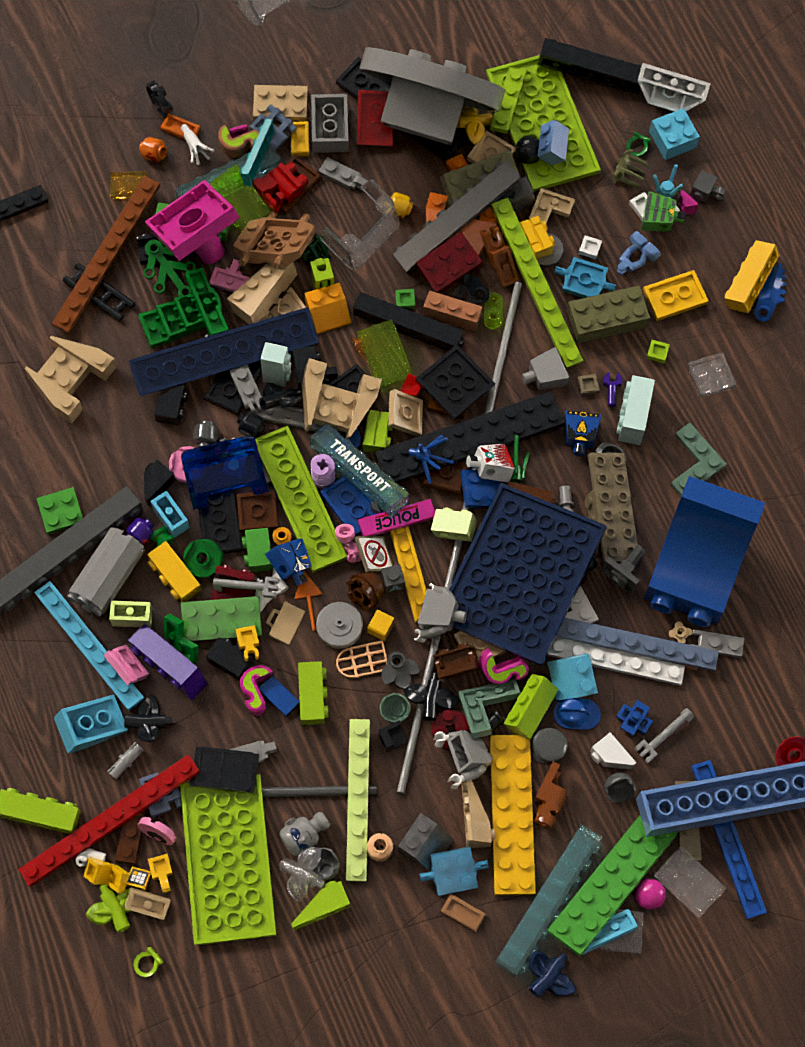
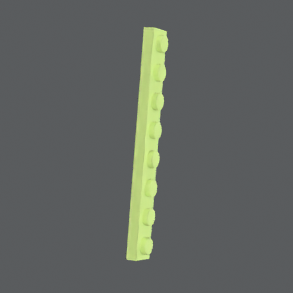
M350 719L346 881L366 882L370 720Z

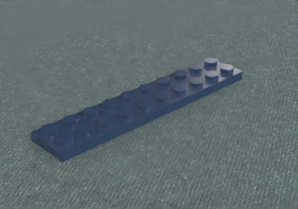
M306 307L129 360V364L139 396L142 397L240 366L261 361L265 342L288 347L289 353L293 349L318 344L319 340L309 309Z

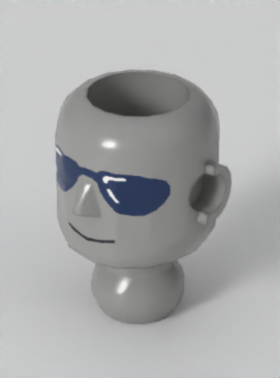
M322 812L316 813L310 821L306 817L292 818L285 823V827L281 829L279 835L289 852L294 856L305 854L307 850L313 849V846L319 841L317 833L321 830H327L330 823Z

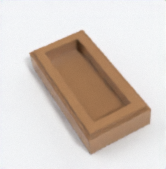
M451 893L440 911L475 933L486 915Z

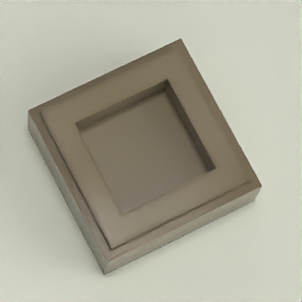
M596 374L577 377L581 396L599 393Z

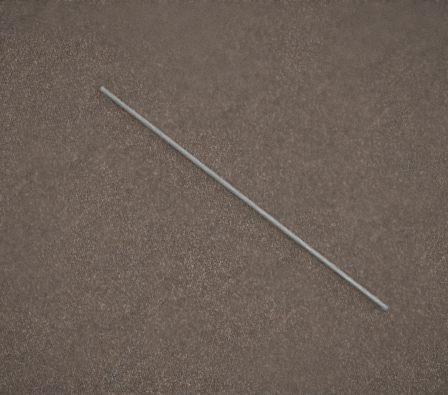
M515 282L492 379L495 386L489 392L485 414L493 411L522 287L520 282ZM464 503L462 510H468V511H470V508H465V503ZM455 540L444 586L448 590L455 577L463 540ZM441 635L432 638L422 684L426 687L428 680L432 677L436 660L433 655L437 654ZM417 704L397 789V793L405 794L423 716V704Z

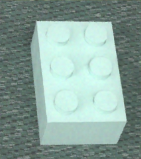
M632 375L631 382L627 381L616 434H619L618 441L641 445L649 413L654 379Z

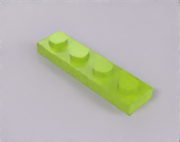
M509 67L503 85L505 94L500 111L495 112L490 130L508 134L525 80V70Z

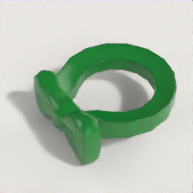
M635 131L633 137L628 140L626 147L629 150L633 141L637 139L643 140V151L631 153L641 157L647 152L651 139Z

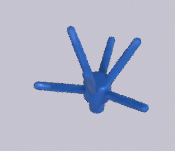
M443 435L437 437L426 447H423L420 443L417 449H409V456H416L418 460H422L429 484L432 483L426 462L437 470L441 469L440 466L429 458L449 464L454 463L453 460L431 455L430 449L448 440L447 437L443 438Z

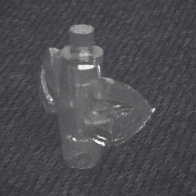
M312 847L303 850L299 854L297 862L284 858L280 863L279 870L292 875L288 880L287 889L289 894L298 902H301L306 897L308 885L322 888L324 885V880L320 879V875L313 871L320 861L321 848Z

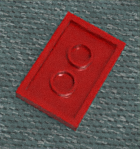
M358 90L357 145L393 146V128L384 126L381 123L389 91Z

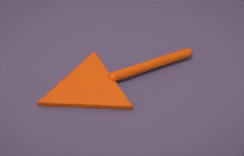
M304 571L307 582L298 586L294 599L307 597L312 630L316 631L311 597L323 594Z

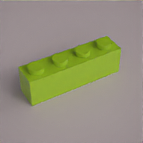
M13 788L0 790L1 818L71 834L77 828L81 811L77 808L76 804L71 802L61 804L57 803L58 800L46 797L44 800L38 798V795L28 792L26 795H23Z

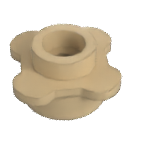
M676 622L673 630L669 631V637L679 643H685L686 638L692 634V630L683 626L682 622Z

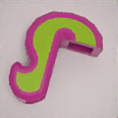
M488 648L482 651L479 658L481 671L494 684L506 683L512 675L516 680H521L529 672V666L519 657L496 665L492 652Z
M257 665L251 667L240 678L241 692L249 699L245 701L246 708L254 716L262 715L266 709V703L257 683L263 682L273 675V671L267 666Z

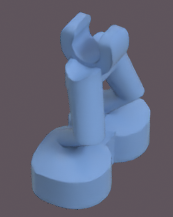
M635 231L629 238L632 246L627 248L619 258L620 264L618 265L617 272L620 275H623L627 270L632 272L645 266L646 259L655 262L661 256L660 251L652 243H648V240L638 231ZM639 250L642 253L640 260L632 263L629 260L631 254Z

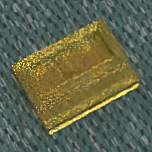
M147 171L110 172L111 199L130 198L143 176L147 177Z

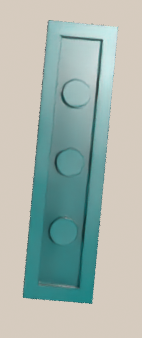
M266 118L264 124L260 126L259 135L253 141V148L247 155L246 164L241 168L240 176L243 179L244 185H252V181L275 133L273 119Z

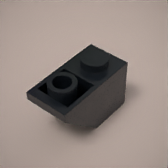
M180 384L158 397L154 413L156 422L178 426L179 419L182 420L184 416L183 403H186L188 400L185 384Z

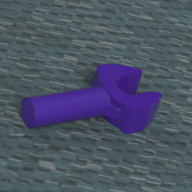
M607 372L603 379V385L608 387V406L614 407L616 388L621 387L622 377L617 373L616 381L612 382L609 379L610 373Z

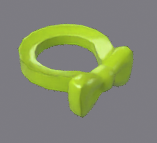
M148 947L146 952L136 956L133 966L139 976L149 977L155 974L159 964H163L164 961L152 947ZM144 956H153L155 959L153 969L147 973L142 972L139 968L140 959Z

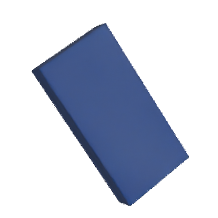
M273 675L259 687L260 692L285 717L300 704Z

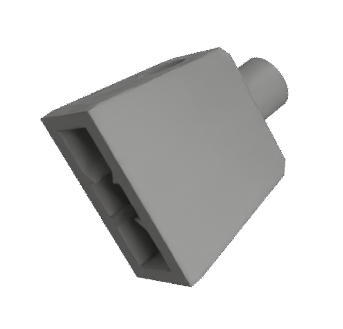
M556 347L532 359L529 363L530 371L522 374L524 384L535 382L538 390L566 386L569 381V375Z

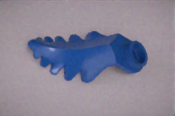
M781 263L773 267V271L770 272L769 277L758 294L759 299L754 310V316L758 321H768L773 315L776 304L785 301L780 296L786 294V291L781 288L786 286V282L782 281L786 279V276L782 274L785 270L782 268ZM765 309L767 314L762 315L760 310Z

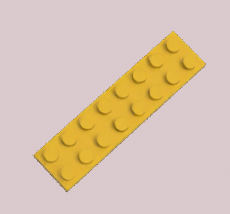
M491 735L490 753L493 756L491 761L492 829L494 828L495 841H493L494 895H535L530 739L520 735Z

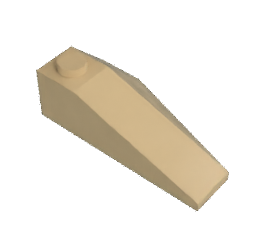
M472 780L466 783L462 781L466 846H470V848L491 847L492 841H495L494 828H490V821Z

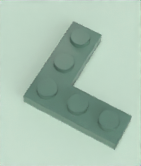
M688 423L675 433V437L698 462L671 482L670 485L680 497L689 476L706 482L727 465L691 423Z
M516 679L508 680V682L503 684H490L458 691L472 739L492 735L484 706L517 699L521 693Z

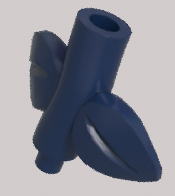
M535 951L529 960V969L539 978L529 986V991L538 998L548 988L557 996L563 997L574 994L576 989L573 982L566 974L561 973L565 967L564 962L568 957L561 953L558 958L554 957L550 961L545 953Z

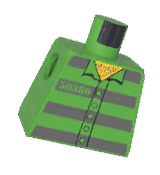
M649 191L641 230L671 231L673 222L684 223L685 212L675 211L676 200Z

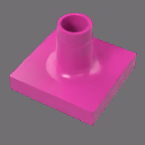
M204 180L149 218L145 223L154 236L179 261L195 251L204 264H212L220 260L225 253V249L217 234L240 217L235 208Z

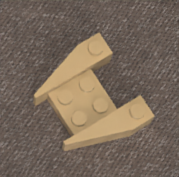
M51 336L50 341L52 347L56 349L38 373L27 366L25 370L28 378L55 413L72 424L83 410L81 402L73 397L72 394L90 372L106 381L117 367L115 359L99 348Z
M309 358L301 382L305 431H309L312 423L346 432L344 442L347 443L375 402L382 379L363 374L357 393L323 384L327 363Z

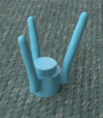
M677 164L674 165L669 181H664L661 185H659L657 175H653L656 186L655 191L659 195L673 199L675 194L683 187L680 184L676 189L674 188L673 179L677 171Z

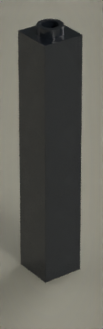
M360 292L353 306L354 316L443 350L449 351L456 344L460 348L463 347L465 341L463 330Z

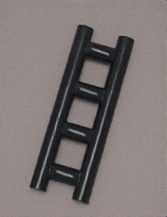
M79 262L74 266L77 273L72 278L65 276L62 280L72 289L86 269ZM102 280L99 286L106 290V292L100 299L93 294L90 301L121 322L124 316L120 312L126 306L133 308L136 303ZM112 295L120 300L114 309L106 304Z

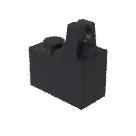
M315 346L292 350L298 388L302 390L301 382L309 358L321 362L319 352H315ZM326 367L323 384L328 383L330 379L338 377L336 367Z
M218 637L206 655L207 662L240 681L243 673L250 668L255 660V655L253 653L248 654V661L246 662L244 660L245 649L239 650L238 644L235 647L231 640L227 638L223 640Z

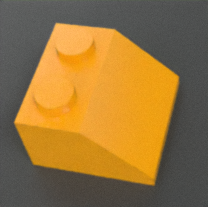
M340 283L304 293L305 304L309 309L316 334L352 324L346 298Z

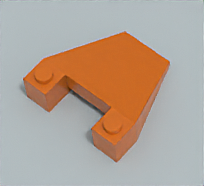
M430 192L426 205V222L434 221L437 218L436 215L442 209H447L448 196ZM491 206L480 214L479 220L474 219L461 230L479 257L485 250L481 231L485 230L486 233H491L490 227H498V222Z

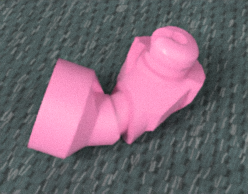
M350 524L339 525L335 529L336 539L343 544V548L348 555V562L355 563L361 561L357 544L352 541L355 537L354 527Z

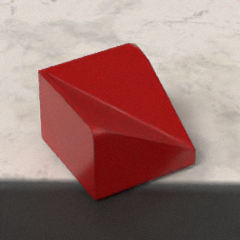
M409 373L400 391L418 398L423 389L415 382L417 377Z

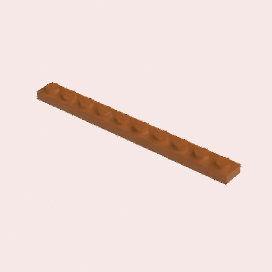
M143 176L53 320V327L68 334L70 333L160 188V183Z

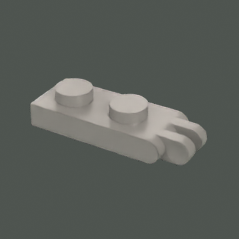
M244 365L229 370L245 408H250V411L255 413L254 405H256L259 411L263 410L259 404V399L262 398L248 366Z

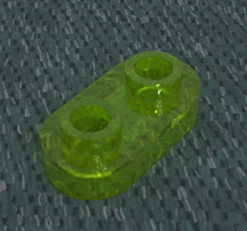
M492 292L488 301L484 303V324L488 328L495 329L502 323L503 298L500 294Z

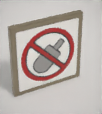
M384 536L354 537L366 572H381L382 568L394 566Z

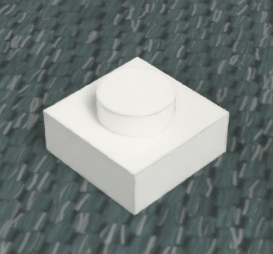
M584 236L579 254L596 259L602 241Z

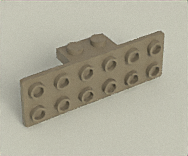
M589 453L588 461L593 490L585 498V507L588 510L587 518L607 526L600 542L603 562L609 556L615 562L621 563L638 545L624 453Z

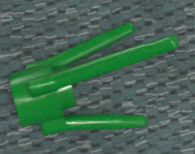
M515 435L514 442L515 470L509 481L513 483H521L525 479V471L530 455L529 452H526L521 469V466L518 465V435Z

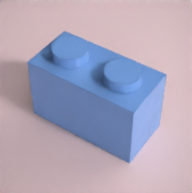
M556 120L541 125L538 157L552 166L565 161L569 129Z

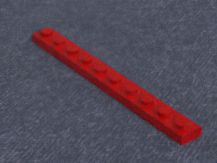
M188 754L19 868L18 870L27 885L32 887L199 774L200 770Z

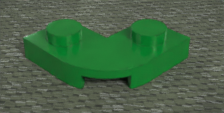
M170 613L164 616L165 639L169 638L177 651L193 664L198 661V645L184 637V621Z

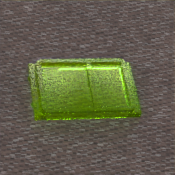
M235 164L219 177L214 178L209 184L235 208L240 218L234 224L242 232L249 221L263 218L271 211L252 185H244L243 179L240 176L241 169Z
M392 319L357 331L373 377L382 379L380 387L387 386L401 379L404 380L409 373L412 374Z

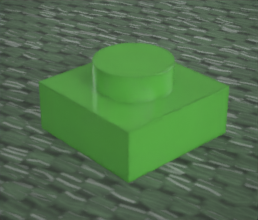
M414 289L395 290L397 306L405 309H415Z

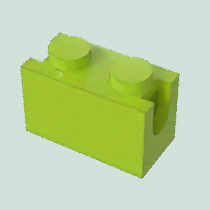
M319 258L310 262L314 290L334 284V276L329 258Z

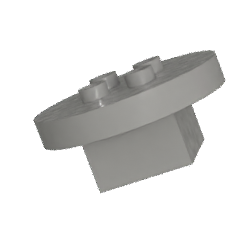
M366 47L359 68L361 72L391 83L381 118L382 125L447 145H452L463 105L490 112H499L505 94L504 88L465 73L467 66L449 60H445L444 66L431 62V55L410 49L408 55L388 50Z

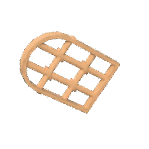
M383 640L346 648L338 654L336 659V667L339 673L347 678H359L381 673L382 669L374 671L373 666L381 663H386L387 665V654ZM382 645V650L373 652L369 650V646ZM366 647L367 652L353 655L354 649ZM350 651L349 657L340 658L344 652ZM384 653L385 660L372 662L371 656ZM368 656L369 662L356 666V658ZM352 660L353 665L351 667L339 668L338 662ZM370 666L371 672L358 674V668ZM354 669L355 675H347L343 672Z

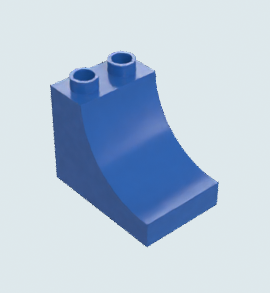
M689 476L644 599L651 601V608L665 614H671L673 609L688 614L687 620L700 627H709L710 623L717 625L724 613L732 587L759 523L765 503Z

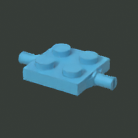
M573 257L571 265L567 269L556 266L554 274L565 276L563 292L582 298L599 295L603 289L613 292L616 284L606 282L607 267Z
M469 846L431 854V872L422 873L419 876L421 882L433 879L436 884L437 894L440 896L478 888L477 870L486 869L489 866L487 860L475 862Z

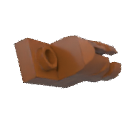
M497 226L490 227L491 233H486L483 230L481 231V237L491 266L496 270L500 286L506 287L519 281L510 248L505 245L499 228Z
M552 762L534 800L540 803L534 822L549 830L552 829L556 818L554 816L559 815L566 800V790L552 783H556L561 774L558 771L560 765Z

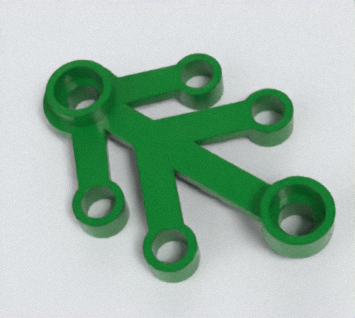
M150 240L147 242L145 252L149 258L147 268L143 272L144 277L148 280L155 277L154 266L156 259L161 264L158 281L154 285L155 292L157 294L165 292L166 274H168L178 288L179 296H184L182 294L184 290H188L189 294H192L189 286L183 284L173 269L188 272L192 270H187V266L192 265L194 267L193 270H195V264L193 262L180 263L166 260L163 255H174L166 247H163L160 241ZM157 246V250L152 251L151 247ZM152 271L153 274L151 276H147L146 272ZM161 285L163 289L158 291L156 290L157 286Z

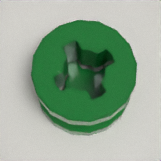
M166 526L152 533L151 539L157 543V547L165 541L169 545H172L175 541V538L169 535Z

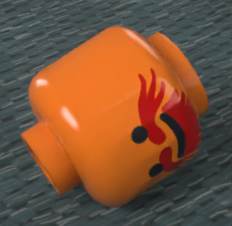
M147 137L139 146L142 158L148 161L160 162L167 155V147L161 139Z

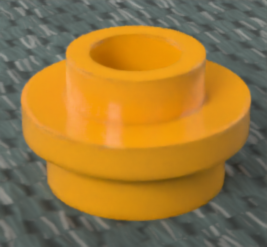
M285 527L275 529L272 534L273 541L277 545L290 542L292 538L290 530ZM283 533L285 537L279 538V534Z

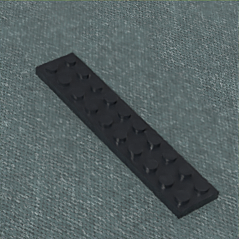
M549 391L375 451V455L386 482L393 486L425 474L422 460H418L416 456H409V449H417L420 443L423 447H426L440 435H443V438L447 437L448 440L430 449L431 455L453 460V464L466 460L468 456H474L477 448L481 445L505 444L508 446L514 444L515 435H518L519 441L565 426V420L552 392ZM429 458L440 466L441 469L453 465ZM426 462L429 473L437 470L435 467Z

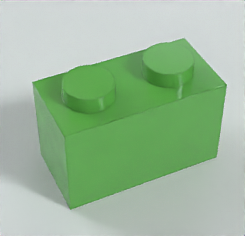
M268 528L245 530L246 537H242L243 549L247 548L248 555H244L245 567L249 566L252 573L273 570L272 564L265 555L271 550Z

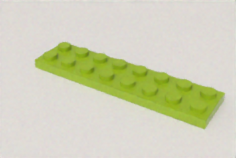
M285 426L253 439V443L296 539H303L311 562V572L315 573L346 560L347 554L342 543L336 539L333 523L289 427Z

